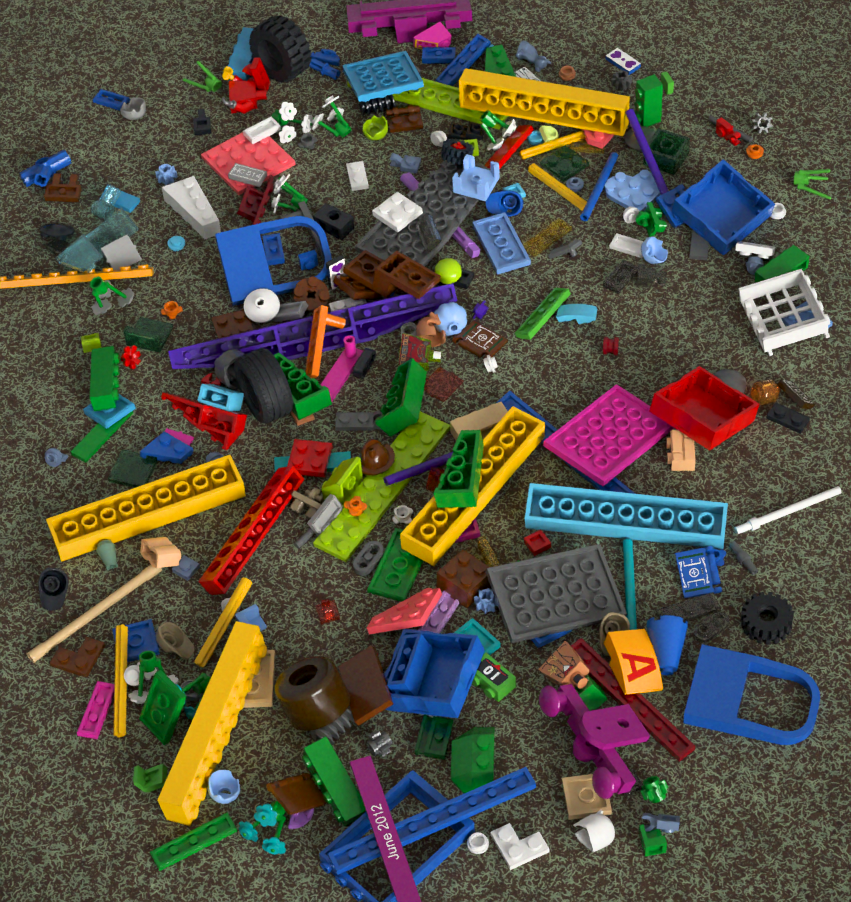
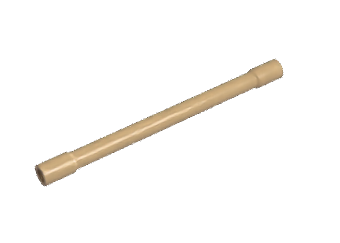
M152 565L146 567L136 577L48 640L26 653L28 658L35 663L70 635L141 584L156 576L162 571V568H154Z

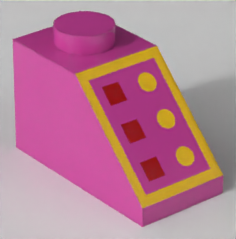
M438 22L414 36L413 47L417 49H423V47H449L452 35L441 22Z

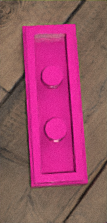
M97 681L78 728V736L98 739L114 698V684Z

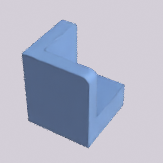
M256 604L235 614L236 621L257 625L260 631L267 628L260 617Z

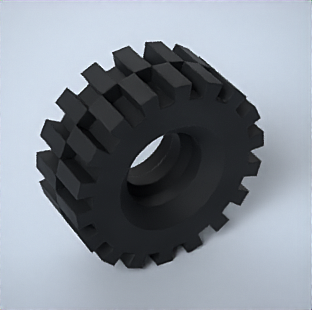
M759 592L758 597L756 594H753L751 599L748 598L742 607L741 627L742 629L744 628L745 635L750 634L749 639L753 641L756 638L757 643L760 644L762 641H766V645H770L771 641H774V644L779 643V638L782 641L786 639V634L789 636L792 629L794 612L792 611L791 604L787 605L788 600L786 598L781 600V595L779 594L776 597L772 596L773 592H768V595H764V592ZM771 614L775 617V620L764 621L759 618V615Z

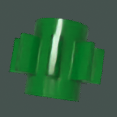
M651 776L643 781L642 790L640 791L644 800L649 799L652 803H658L666 798L668 786L665 779L660 780L657 776Z

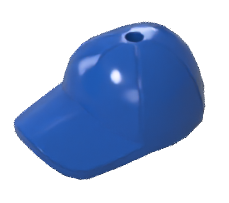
M511 190L490 193L486 200V208L492 214L505 212L507 216H515L523 208V199L518 192Z

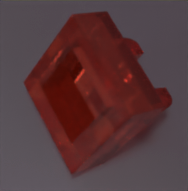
M328 598L321 600V604L315 605L321 625L340 620L335 600L329 601Z

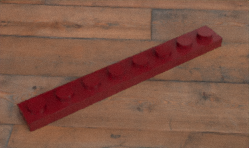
M582 638L571 645L589 668L588 675L619 705L629 704L647 732L675 759L680 762L695 750V745L640 693L625 695L610 665Z

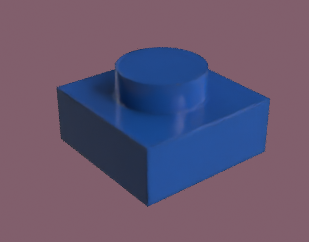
M315 250L298 255L301 270L312 269L318 266Z

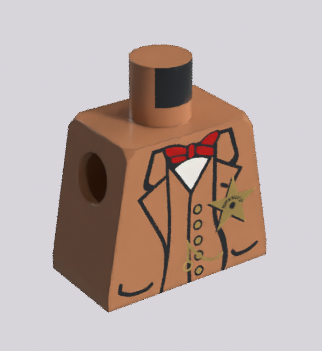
M566 641L538 669L558 686L572 684L574 688L577 686L579 689H582L588 683L585 676L589 673V668Z

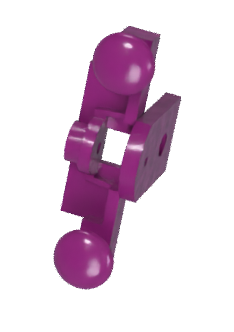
M572 684L559 686L557 691L549 685L543 687L539 694V705L546 716L555 717L561 711L566 716L571 714L567 723L576 735L573 741V754L582 762L592 760L596 765L597 769L592 776V785L595 793L602 799H609L613 793L630 792L636 780L615 748L647 742L650 737L630 705L626 704L589 711Z

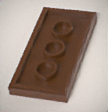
M373 645L338 666L341 677L350 693V708L354 721L358 726L393 705L384 672Z

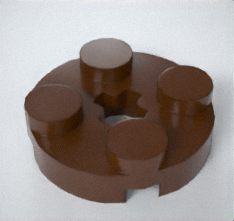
M314 276L300 280L293 292L294 302L306 301L308 304L305 313H314V310L319 306H326L330 297L325 283ZM308 292H313L315 299H308Z

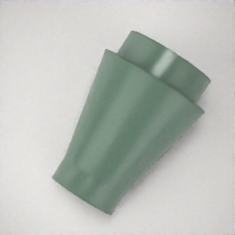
M111 540L99 542L96 552L105 564L106 569L110 570L118 567L115 544Z

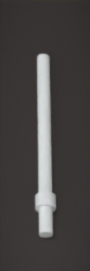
M837 486L759 518H751L746 523L734 527L735 533L738 535L750 529L752 531L760 528V525L841 494V489Z

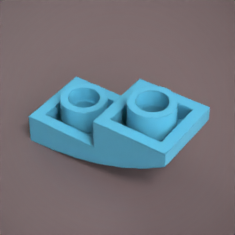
M587 304L561 305L558 308L556 318L558 322L576 319L578 324L590 323L596 320L598 309L596 306Z

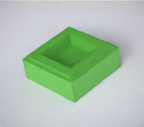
M667 71L662 72L661 83L663 84V89L667 95L672 94L674 81Z

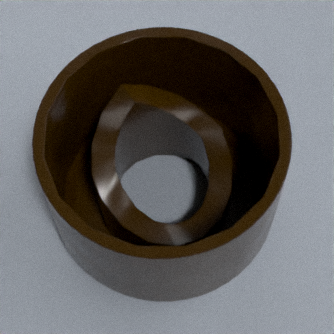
M323 656L308 657L293 663L280 674L275 684L276 697L291 725L302 731L316 730L331 724L346 711L351 700L350 693L332 660Z

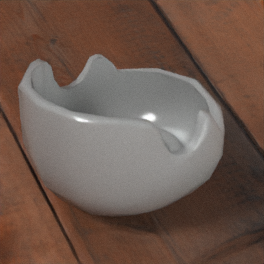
M133 97L129 104L124 102L120 109L121 115L128 120L142 118L146 112L145 100L140 97Z

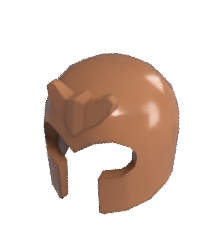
M433 312L429 313L430 316L421 319L416 326L417 338L422 341H430V345H427L426 348L440 346L446 342V331L438 332L434 324L440 325L441 322L438 314L435 315Z

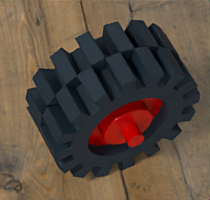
M447 139L443 141L441 158L444 161L447 160L448 163L452 162V164L458 163V165H461L466 154L473 155L474 147L468 142L465 143L464 140Z

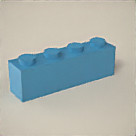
M243 27L241 34H238L237 44L233 47V54L229 57L228 67L233 69L232 75H237L247 81L250 75L242 72L245 66L252 64L253 61L249 39L254 28Z

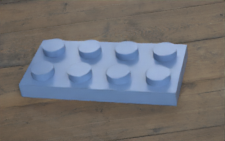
M505 212L472 222L473 229L497 274L531 265V260Z

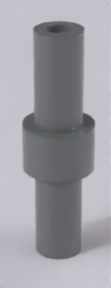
M735 541L731 542L729 547L736 554V559L741 565L744 564L752 575L756 574L758 569L752 563L749 554L743 551Z

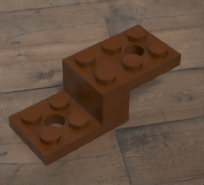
M364 250L343 269V273L385 298L400 288L415 298L420 299L440 282L441 277L397 250L386 260H382Z

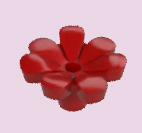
M135 345L131 347L126 346L123 348L124 353H122L120 359L125 367L129 366L130 369H135L136 365H139L141 362L140 359H137L141 354L139 351L136 352L137 347Z

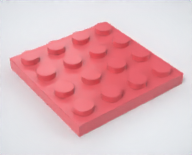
M243 132L201 154L202 159L238 195L244 193L247 186L252 188L255 186L229 179L228 174L235 163L267 171V177L263 182L268 180L271 175L276 176L296 165L295 160L270 136L252 144L243 135Z

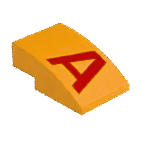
M646 630L608 632L604 645L611 657L609 665L624 694L662 691L663 684L659 664Z

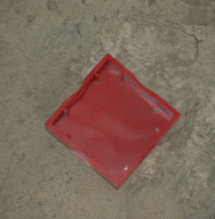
M698 366L685 374L680 380L670 383L654 393L649 412L710 451L750 425L755 420L759 403L728 386L721 379Z

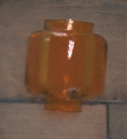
M766 379L753 384L750 396L759 405H766L776 402L780 390L773 380Z

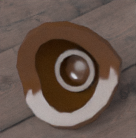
M376 439L366 441L360 452L362 473L366 475H379L387 471L394 463L395 453L393 448L388 443L382 445Z

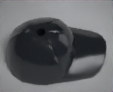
M49 567L40 574L38 589L40 602L44 609L49 611L58 610L64 604L68 589V577L65 571L60 568Z

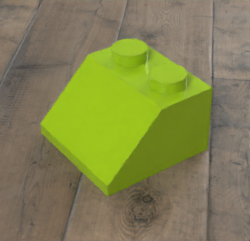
M360 457L344 460L338 467L334 468L331 477L323 483L321 488L324 500H326L329 494L335 495L343 506L363 481Z

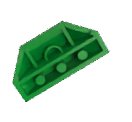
M473 727L452 740L451 781L463 794L494 781L495 727Z

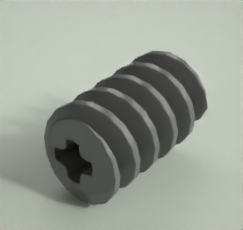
M346 709L331 724L311 730L310 734L314 742L327 737L330 744L333 745L332 737L338 740L340 736L337 732L344 734V727L347 729L351 727L349 721L355 723L353 714L349 709Z

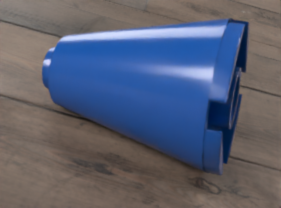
M670 615L660 616V620L655 621L654 617L647 620L646 628L657 657L660 672L666 676L673 675V672L678 670L688 622L685 621L684 623L683 618Z

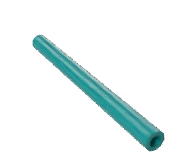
M624 539L623 560L626 617L630 623V630H637L632 539Z

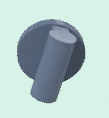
M50 448L45 452V461L52 467L59 466L68 458V455L61 453L56 448Z

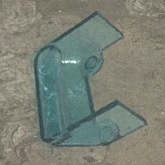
M120 207L86 236L82 234L55 259L63 266L89 273L97 267L95 264L105 257L101 251L102 247L127 234L131 237L139 228Z

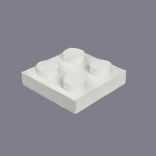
M399 192L394 193L372 210L374 217L396 232L402 230L423 213L420 206Z
M740 241L736 244V251H740L739 254L750 256L752 253L758 254L757 257L768 258L775 253V246Z

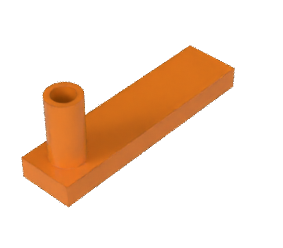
M323 305L316 308L313 314L305 370L306 375L310 378L319 376L325 326L329 325L343 329L346 322L345 318L328 314V307Z

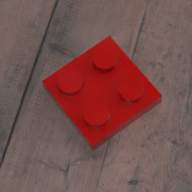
M294 439L287 467L294 466L301 475L325 478L333 448L332 443Z

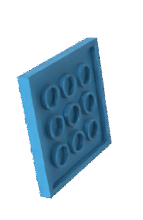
M406 51L342 65L343 72L359 102H367L370 99L384 98L387 95L401 94L404 91L417 90L424 87L423 80Z

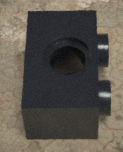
M326 203L313 215L314 221L322 227L324 232L340 240H343L355 228L353 216Z

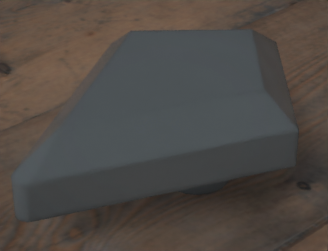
M577 239L568 241L553 249L548 257L552 259L568 252L571 257L576 256L577 252L575 249L583 243Z

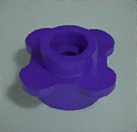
M485 300L481 304L477 303L472 311L475 313L473 319L476 317L482 319L489 307L484 305Z

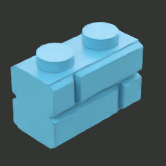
M202 384L198 402L226 411H240L244 393L215 384Z

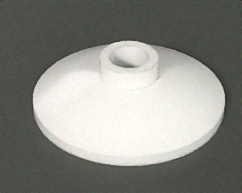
M268 289L254 290L244 301L246 316L257 323H265L272 320L280 309L277 295ZM263 301L264 303L263 305H258V302Z

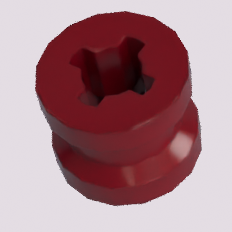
M604 336L603 355L608 353L618 355L619 337L612 339Z

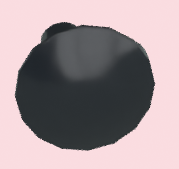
M60 222L47 223L39 228L41 237L52 236L56 237L57 240H66L67 236L73 235L75 231L71 225Z

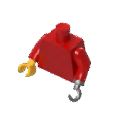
M228 66L224 68L223 79L231 80L229 81V101L227 102L225 97H222V102L230 107L231 114L238 112L246 114L258 108L257 100H267L266 90H257L254 81L243 80L237 75H232V68Z

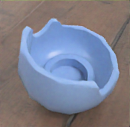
M656 237L645 239L641 245V253L646 262L658 264L663 263L667 259L668 250L662 248L663 241L658 240Z
M229 770L213 772L208 778V793L210 797L221 804H228L236 800L240 794L239 779H235ZM227 790L231 794L221 793V791Z

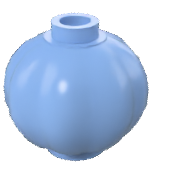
M455 302L441 304L434 312L435 315L438 314L441 322L440 325L434 324L438 332L446 331V336L459 334L467 325L466 310Z

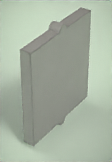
M128 234L101 248L106 258V263H109L113 270H120L122 266H131L142 260L136 250V245H133Z

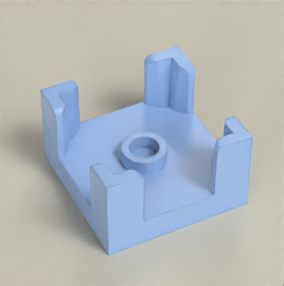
M466 154L463 159L464 170L460 177H458L456 172L452 177L453 193L486 201L499 180V163L491 161V170L475 166L474 156Z

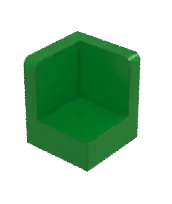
M586 675L587 685L582 689H579L577 686L574 689L587 708L592 711L601 706L608 698L602 688Z
M644 824L639 825V837L644 856L666 853L667 841L665 835L662 836L660 829L645 831Z

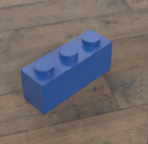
M421 633L403 636L387 686L393 693L398 691L400 695H418L433 650Z

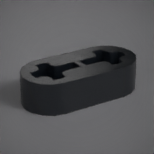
M364 349L354 366V377L364 379L376 358L375 350Z

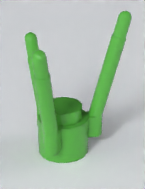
M197 61V64L208 75L205 79L206 86L185 78L183 79V81L205 89L207 92L211 90L215 92L222 86V81L214 76L200 61Z
M831 170L796 171L794 185H798L797 189H803L823 198L831 199L830 196L805 186V184H809L810 179L828 180V177L810 176V174L829 173Z

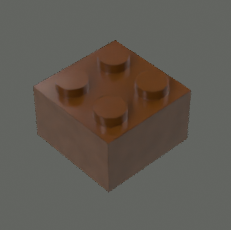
M462 549L437 572L436 588H440L442 592H447L451 595L452 599H457L461 605L468 608L474 603V597L479 596L478 590L482 591L490 587L486 574L487 568L490 567Z

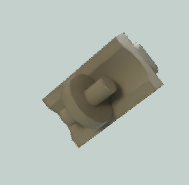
M314 488L312 491L307 489L305 495L308 497L294 490L291 495L294 500L290 508L301 514L305 506H307L309 509L305 516L311 519L321 506L320 503L324 500L320 496V489Z

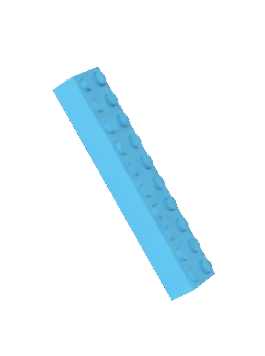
M530 483L525 513L526 529H541L545 531L698 547L713 546V548L723 549L728 503Z

